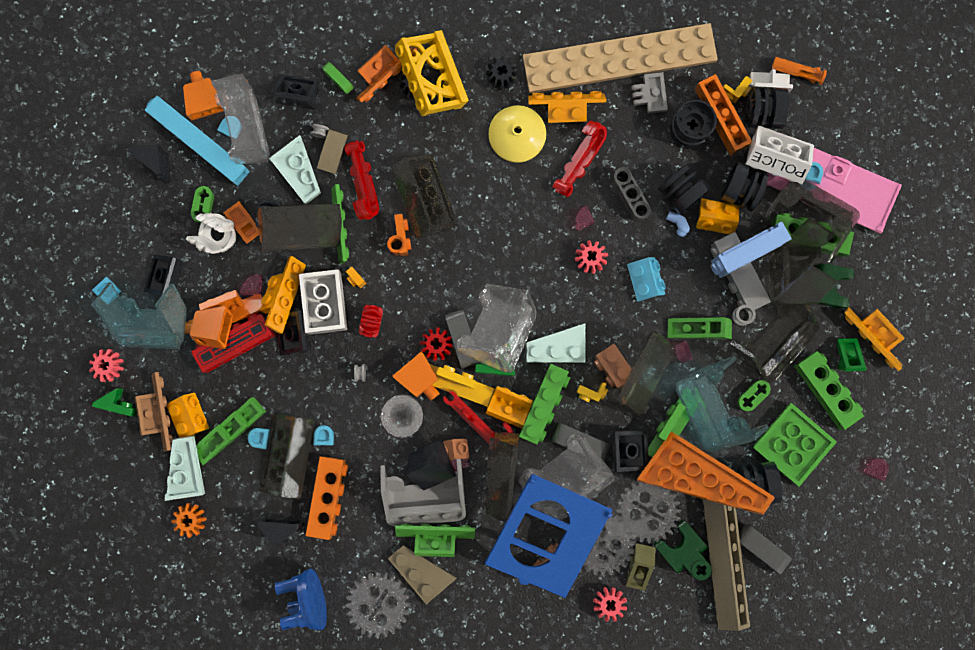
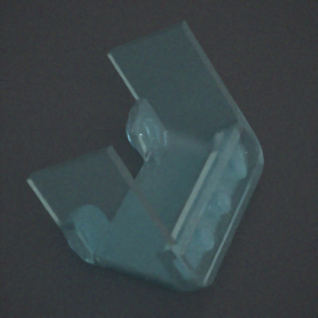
M111 282L107 283L92 303L114 340L121 346L178 349L184 341L187 308L174 284H169L155 304L156 309H139L134 299L120 297Z
M736 356L709 364L682 378L676 384V391L682 404L686 406L685 410L700 443L705 450L710 452L755 441L769 428L766 424L750 429L745 419L741 417L730 418L715 384L723 379V370L737 360Z

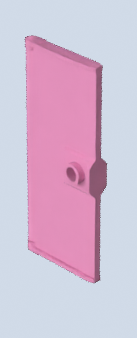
M816 148L813 150L812 162L819 163L823 168V176L819 185L804 181L803 184L791 182L786 178L774 176L767 172L769 174L768 186L879 234L883 232L887 218L902 186L899 183L858 167L848 160L832 156Z

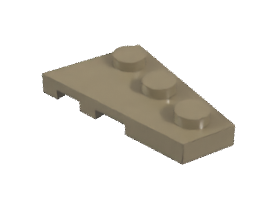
M403 545L388 559L427 605L457 577L428 561L423 556H415V551Z

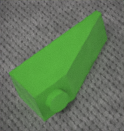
M725 317L668 319V338L732 339V320Z

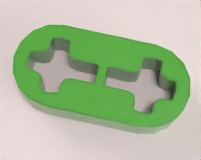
M330 62L322 67L323 72L346 95L354 88Z
M201 186L195 191L191 209L192 219L200 224L202 221L195 218L197 212H201V207H203L202 212L211 213L214 201L213 191L206 186ZM206 191L209 197H205L204 203H202L203 198L200 197V194H204Z
M764 380L754 382L739 396L737 400L739 409L742 411H752L769 395L771 390L769 383ZM757 385L765 386L763 388L764 393L754 394L758 390ZM752 396L753 399L749 402L751 406L744 407L743 399H749Z

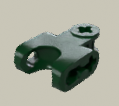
M819 263L817 271L803 270L796 273L792 278V285L796 290L812 293V303L839 309L848 308L849 299L837 293L836 283L838 280L852 279L855 271L850 268Z
M681 519L676 525L682 535L680 545L671 548L664 541L657 540L653 543L654 547H656V550L677 574L685 568L694 578L706 580L711 575V566L701 553L708 547L689 524ZM698 565L701 566V567L704 566V567L702 568V571H703L702 574L699 573V572H697L698 569H697L696 567H697Z

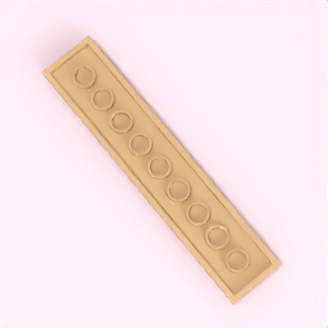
M711 23L523 55L529 94L714 63L718 60Z

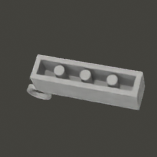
M736 232L711 244V253L714 258L741 243ZM750 262L725 275L730 282L728 286L731 292L736 294L738 298L737 304L739 307L734 309L732 319L739 326L753 322L756 316L755 310L771 302ZM741 309L748 313L747 321L740 319L739 311Z

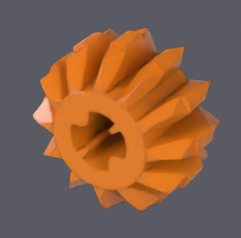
M187 503L185 507H178L179 512L173 513L177 519L171 520V523H177L174 531L180 530V536L186 534L190 538L193 533L198 535L200 534L199 529L205 528V525L201 522L206 521L207 518H201L204 510L197 512L199 507L197 504L192 507L190 503ZM186 518L192 519V523L186 522Z

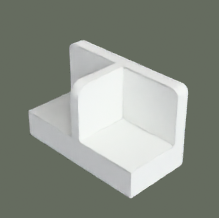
M772 69L770 73H750L752 82L749 84V87L751 88L752 86H757L760 89L767 87L768 94H770L773 87L787 88L789 92L793 89V85L789 84L790 74L776 73L775 69Z

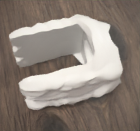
M199 214L195 217L197 220L202 221L198 236H187L186 238L190 244L196 245L199 251L203 250L208 254L225 252L236 242L235 224L220 214ZM212 228L219 232H224L222 240L216 241L212 238Z

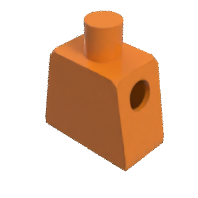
M201 71L190 73L192 83L183 86L186 115L192 121L226 111V107L211 79H203Z
M226 306L198 310L194 314L193 322H185L183 324V331L185 334H190V337L199 345L226 349L233 315Z
M422 352L393 375L400 384L416 397L424 393L432 401L440 394L433 386L439 379Z

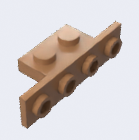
M154 372L151 375L154 394L135 396L140 435L161 433L163 451L166 452L171 450L173 438L171 434H168L170 419L168 415H165L164 408L167 407L166 397L162 396L161 388H164L162 376L159 377V372Z

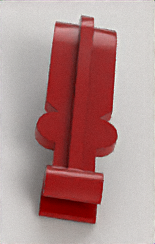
M589 121L583 128L582 133L587 136L573 155L572 162L565 164L564 170L566 173L563 178L557 179L554 182L553 188L556 189L555 192L569 197L573 191L572 184L576 178H582L585 175L584 168L590 165L607 136L606 127L599 122Z
M357 140L346 144L344 147L346 154L352 159L353 165L350 167V174L355 177L354 185L358 200L352 203L357 217L360 220H369L378 214L379 204L372 176L368 174L371 170V165L368 162H364L362 154L365 151V145L363 141L359 142Z
M450 390V393L454 396L453 400L448 399L446 395L443 397L444 402L450 405L490 446L501 450L511 445L514 433L507 422L503 423V427L508 432V438L503 440L458 396L455 390Z

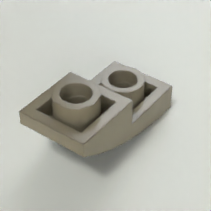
M329 129L318 162V169L333 174L337 173L348 135Z

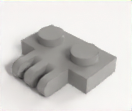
M663 72L644 74V84L631 86L632 91L640 90V92L632 93L633 98H641L634 100L633 104L635 106L647 104L648 114L667 112Z

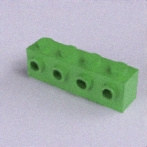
M553 364L549 365L518 437L534 444H538L539 441L543 442L547 433L544 431L547 423L551 424L555 413H552L554 405L558 406L563 395H560L562 387H567L570 377L567 376L569 371Z

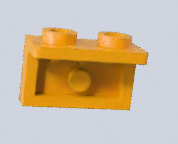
M701 198L696 228L732 234L736 231L739 223L740 206Z
M497 386L486 414L522 428L533 400L525 395L511 392L508 388Z
M195 393L180 396L167 403L168 411L179 438L193 436L198 432L209 429Z

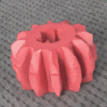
M590 240L587 241V247L582 243L580 244L582 250H576L575 252L579 255L575 257V261H581L577 267L580 269L585 266L584 273H587L589 268H591V273L595 274V267L601 271L603 269L601 264H607V261L602 258H606L608 253H601L605 247L601 246L598 249L599 242L597 241L594 246H592ZM588 253L595 255L594 261L587 259Z
M101 349L99 350V355L94 353L93 358L95 361H89V364L93 365L89 371L95 372L93 377L95 379L100 378L101 382L106 380L112 382L114 377L119 378L120 374L117 371L124 370L123 367L119 366V364L124 362L123 359H118L120 354L117 352L113 353L111 349H108L106 352ZM105 362L109 363V367L106 366L108 369H104V365H107Z
M604 587L603 591L605 594L602 595L598 591L597 595L600 599H593L594 603L599 604L594 606L593 609L594 611H599L597 615L599 618L604 616V620L608 622L611 616L615 622L617 621L615 615L618 614L622 618L623 614L620 610H627L625 605H621L627 602L626 598H620L623 594L621 591L615 594L616 589L614 587L611 588L610 593ZM608 600H609L610 602H611L612 600H614V601H613V605H614L613 608L608 607V609H607V604H606V602H607Z

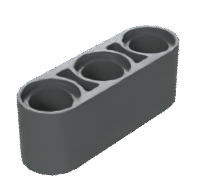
M618 168L612 177L613 185L633 220L642 222L649 216L650 206L631 172L627 168ZM623 174L627 180L620 182L617 179V175ZM633 191L636 198H628L626 192ZM636 208H643L645 215L639 216L636 213Z
M464 310L446 314L445 318L461 368L479 364L480 360Z
M558 423L551 441L603 464L611 447L608 443L562 423Z
M747 523L740 530V544L781 575L792 558Z

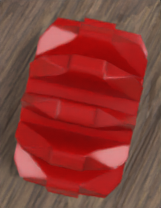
M375 305L364 306L359 327L360 335L369 338H376L378 336L383 315L382 308Z
M436 328V334H433L432 329H429L428 331L431 336L422 335L427 342L420 341V345H426L427 347L422 348L421 352L424 353L429 350L426 358L429 359L434 354V361H437V355H440V358L444 360L443 352L447 355L451 354L446 347L453 348V344L446 342L451 341L452 337L444 338L447 334L446 330L440 335V328ZM438 339L442 346L435 350L431 344L432 342L435 343L434 340Z

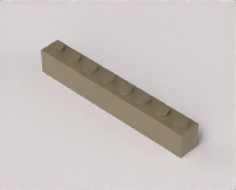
M702 499L705 511L704 518L707 528L718 629L740 631L749 628L750 621L736 508Z

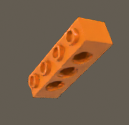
M715 74L699 82L695 91L700 100L707 102L714 109L717 118L715 128L729 155L732 156L748 148L752 140L717 75Z
M320 456L306 536L330 540L332 535H336L338 524H335V518L339 516L341 504H338L339 496H343L345 486L342 484L343 476L346 477L348 465L345 464L346 460ZM329 473H334L336 476L334 484H330L327 481ZM326 492L330 493L333 497L331 503H326L323 500V495ZM322 512L329 515L327 523H323L320 520Z

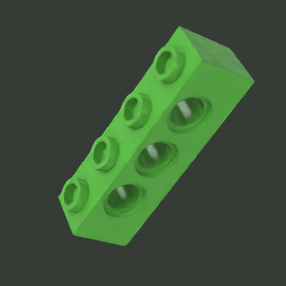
M787 213L777 214L772 219L771 227L783 222L792 238L784 244L843 258L850 254L854 232L848 231L847 227L837 226L834 228L830 227L826 222L813 223L810 222V219L799 217L798 219L791 218V215ZM789 225L795 227V234L789 232ZM808 230H812L814 232V239L808 236ZM827 234L833 237V243L828 242Z
M818 351L812 352L793 366L838 429L846 430L864 417L861 412L863 411L862 407L858 402L852 400L849 389L845 385L842 386L836 371L830 369L826 364L828 362L826 357L822 353H818ZM817 368H819L822 371V376L820 379H818L815 376V370ZM829 384L832 385L834 389L831 395L828 394L826 390ZM841 400L845 403L843 411L838 407V403Z

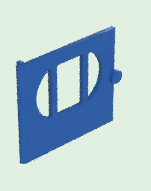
M531 474L490 551L485 565L518 578L519 582L523 585L531 583L566 598L606 521L612 517L611 512L613 509ZM543 500L558 502L567 510L569 523L530 506ZM525 513L566 530L554 553L514 537ZM510 544L545 557L549 561L537 566L524 565L513 557L510 551Z

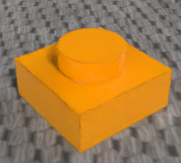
M353 267L346 271L349 275L347 279L354 287L358 285L361 289L366 284Z

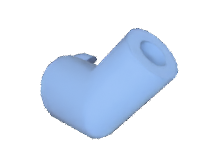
M669 211L666 219L677 225V235L685 237L690 230L686 218L673 211Z

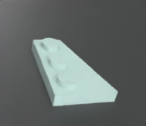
M300 135L269 158L305 204L321 193Z
M585 324L527 342L526 363H585Z
M189 436L172 440L171 465L167 479L168 488L165 494V501L205 494L195 437Z

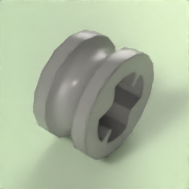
M312 124L313 131L310 132V135L326 139V132L329 131V128L319 124Z
M362 364V366L354 365L355 382H358V380L366 381L365 364Z

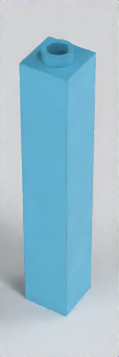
M156 96L147 103L145 111L235 185L238 186L250 172L244 165L160 97Z

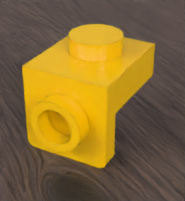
M746 76L736 90H733L726 84L723 88L731 102L736 103L740 96L745 97L751 89L749 84L752 82V79Z
M602 382L597 392L579 385L576 393L579 394L578 398L589 402L590 399L599 402L600 399L603 400L608 389L605 388L606 383Z

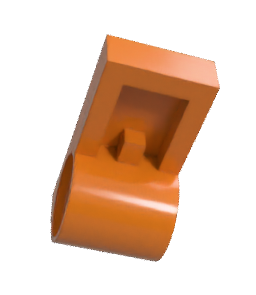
M402 214L394 215L397 235L391 236L387 245L392 254L405 256L408 255V250L411 249L410 238H406L405 232L409 230L408 220L404 219ZM393 242H402V247L399 250L392 249Z

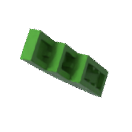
M254 397L250 398L237 411L233 412L220 425L216 426L196 445L198 458L202 465H205L266 412Z

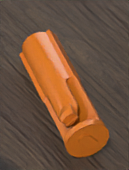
M775 57L772 69L808 79L813 84L817 81L819 85H822L827 72L825 69L821 71L820 67L812 68L779 57Z

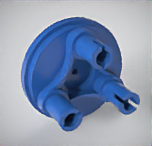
M313 569L304 570L303 573L293 576L292 579L275 582L277 595L294 591L298 597V601L287 603V607L291 608L288 609V613L291 616L280 618V626L283 631L298 626L300 628L308 627L316 631L325 628L327 620L325 597L321 582Z

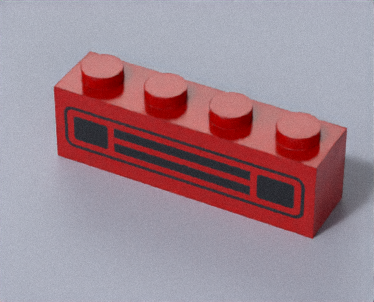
M256 313L249 316L247 322L231 326L226 349L196 345V349L191 352L201 371L208 373L275 337L273 330L265 326L266 317L263 314L258 315Z

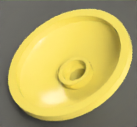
M516 105L504 108L495 115L489 127L491 147L498 156L509 162L520 163L531 160L539 154L546 140V128L542 118L534 110L525 106ZM520 128L521 132L515 133L514 129Z

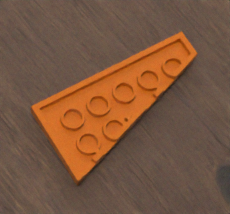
M672 431L637 479L639 482L764 515L774 500L773 495Z

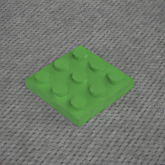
M789 403L752 448L768 462L774 461L778 470L797 487H800L837 441L795 405Z

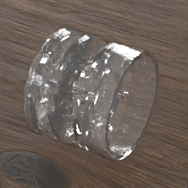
M400 394L393 396L382 408V425L393 436L402 438L411 436L418 431L422 424V406L417 399L410 395ZM402 410H405L406 415H408V418H403V420H400V416L397 415V412H402Z

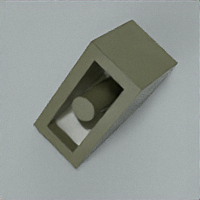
M636 543L630 560L626 587L645 591L655 566L656 547Z

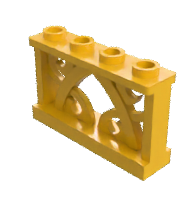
M442 30L435 31L432 34L410 38L404 37L395 45V52L400 59L402 71L407 77L409 89L413 93L416 108L421 116L451 109H461L469 101ZM429 43L430 47L426 50L421 45ZM409 47H416L421 52V54L418 51L413 50L412 52L415 54V57H413ZM425 61L441 73L436 81V85L421 75ZM427 95H430L431 100H433L435 95H437V104H430ZM443 97H445V98H450V100H451V101L442 103V102H443Z

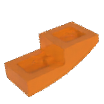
M240 201L223 212L229 220L234 222L236 231L246 244L262 233L256 227L255 221Z

